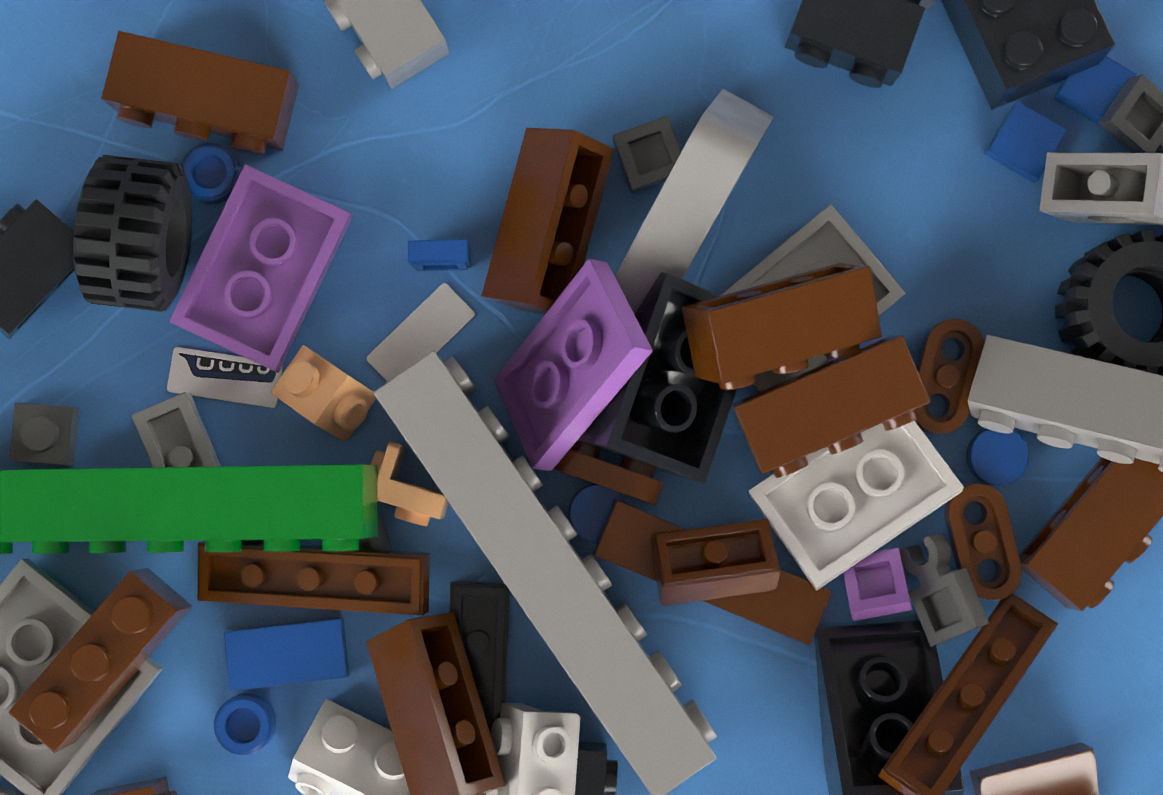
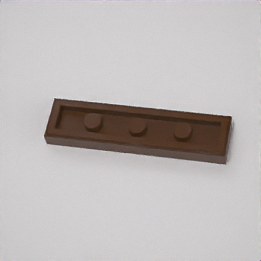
M615 499L593 555L657 582L651 540L652 534L687 529ZM780 569L781 572L775 590L702 601L810 646L832 591L824 587L816 591L810 581Z
M205 540L198 542L197 601L421 616L429 612L430 553L374 549L322 551V546L300 545V551L268 552L263 551V543L242 542V551L205 552Z
M1013 593L1001 599L988 617L989 624L981 627L887 761L878 777L903 795H943L1059 623Z

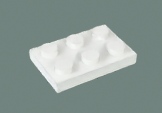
M915 421L889 431H885L881 423L860 432L864 440L862 443L836 454H830L828 447H825L805 456L808 461L806 467L780 478H775V475L772 474L748 491L753 502L765 519L769 520L770 526L816 591L963 491L964 486Z

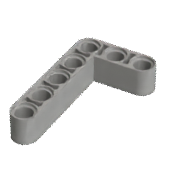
M724 88L705 110L695 126L615 275L634 314L661 272L683 279L732 189L774 116Z

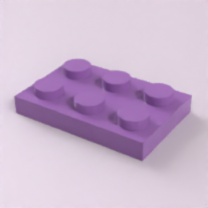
M245 164L169 322L279 373L353 216L341 208Z
M591 258L587 260L494 379L532 469L552 471L653 351L607 262Z

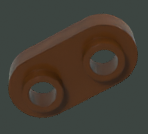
M962 319L945 320L932 327L923 340L916 366L928 397L938 395L945 402V411L939 417L932 415L928 411L927 404L916 409L919 418L914 421L926 433L945 434L952 432L962 426L969 415L970 409L967 400L985 343L980 331L968 321ZM946 339L955 341L960 348V354L956 360H949L942 353V344Z
M579 440L574 443L553 468V470L654 505L657 504L664 484L653 479L656 471L655 467L623 457L620 467L598 459L601 448Z
M984 484L964 485L963 491L945 504L944 509L945 522L957 570L967 569L978 598L991 601L1004 599L1016 590L1022 577V566L1006 502L1003 496L991 486ZM971 502H976L982 509V517L975 524L969 523L964 516V510ZM985 559L992 560L996 567L994 577L988 581L982 580L978 574V567Z

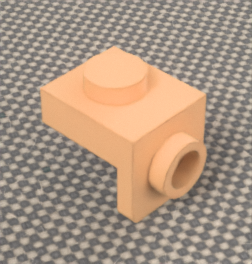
M305 345L301 346L270 392L314 425L342 441H347L355 429L361 425L367 416L368 410L376 400L374 391Z
M389 442L386 452L376 450L371 465H377V501L397 506L394 517L427 527L430 517L439 520L445 518L449 502L443 493L396 479L406 446L396 442Z

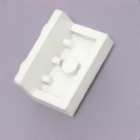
M325 699L292 760L288 778L296 783V788L304 795H410L392 731Z
M501 703L500 718H496L493 722L491 738L506 786L489 792L486 795H575L580 716L573 712L542 711L524 703Z

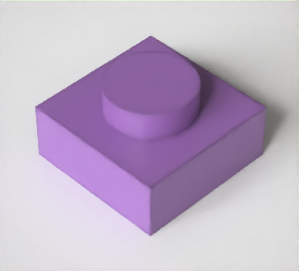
M899 547L873 552L843 572L853 621L912 610Z

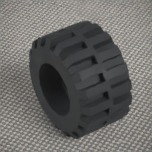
M103 155L95 161L80 193L73 237L75 273L80 291L87 302L157 312L166 311L170 307L183 282L192 232L191 193L185 172L179 163Z
M1141 230L1132 235L1126 233L1084 253L1085 257L1075 261L1068 269L1071 277L1061 282L1057 294L1065 296L1064 303L1055 306V318H1065L1067 328L1059 330L1058 333L1062 342L1072 340L1076 348L1069 354L1163 376V234L1155 237L1154 230ZM1123 276H1133L1145 281L1155 290L1162 305L1161 325L1149 342L1139 341L1129 336L1122 330L1115 319L1112 307L1113 293Z

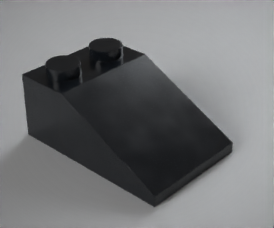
M660 273L634 314L653 351L578 440L622 457L650 465L665 473L705 484L737 389L723 390L720 389L719 383L695 377L682 307L719 297V295L669 273Z
M920 621L817 628L814 637L823 758L829 795H903L879 778L878 775L943 683L936 645L930 647ZM961 768L943 795L963 794L965 789Z

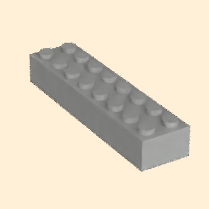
M432 351L374 391V395L650 794L666 795L717 759L709 742L718 736L693 699L683 705L674 692L682 687V684L658 650L649 656L639 641L646 637L647 634L626 602L615 608L604 591L612 586L611 581L592 553L581 559L569 542L578 533L560 507L556 505L548 511L535 491L544 486V484L526 458L520 456L513 461L503 447L502 443L509 439L510 435L488 405L478 411L468 395L477 390L462 366L454 356L444 362L435 351Z

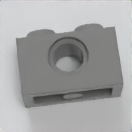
M1047 152L1039 211L1069 223L1163 226V154Z

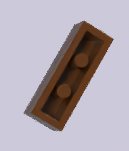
M118 31L101 99L118 112L117 119L125 123L143 128H152L154 120L175 125L173 132L183 137L198 141H208L211 133L231 138L230 146L236 149L263 155L266 147L283 150L299 83L289 70Z
M526 128L482 297L525 312L544 315L547 313L584 265L614 148L576 130Z
M837 263L682 307L695 377L719 383L720 389L723 390L750 386L756 382V374L772 369L773 373L776 374L803 370L809 366V358L825 354L826 358L854 355L861 351L860 343L882 337L870 266Z
M903 335L888 336L860 348L861 351L854 355L837 358L732 403V412L757 470L762 474L773 471L775 478H780L806 467L808 461L805 456L825 447H828L830 454H836L862 443L864 440L860 432L881 423L885 431H889L918 419L919 416L916 409L931 402Z
M1101 457L1019 554L1022 570L1066 608L1083 612L1087 606L1094 608L1099 605L1114 587L1115 583L1110 578L1125 561L1130 564L1146 551L1152 542V537L1148 533L1163 517V472L1158 469L1159 464L1134 458L1132 464H1123Z
M149 568L129 571L8 713L53 753L75 743L192 608V605Z
M454 612L408 619L366 641L410 795H484L506 786Z

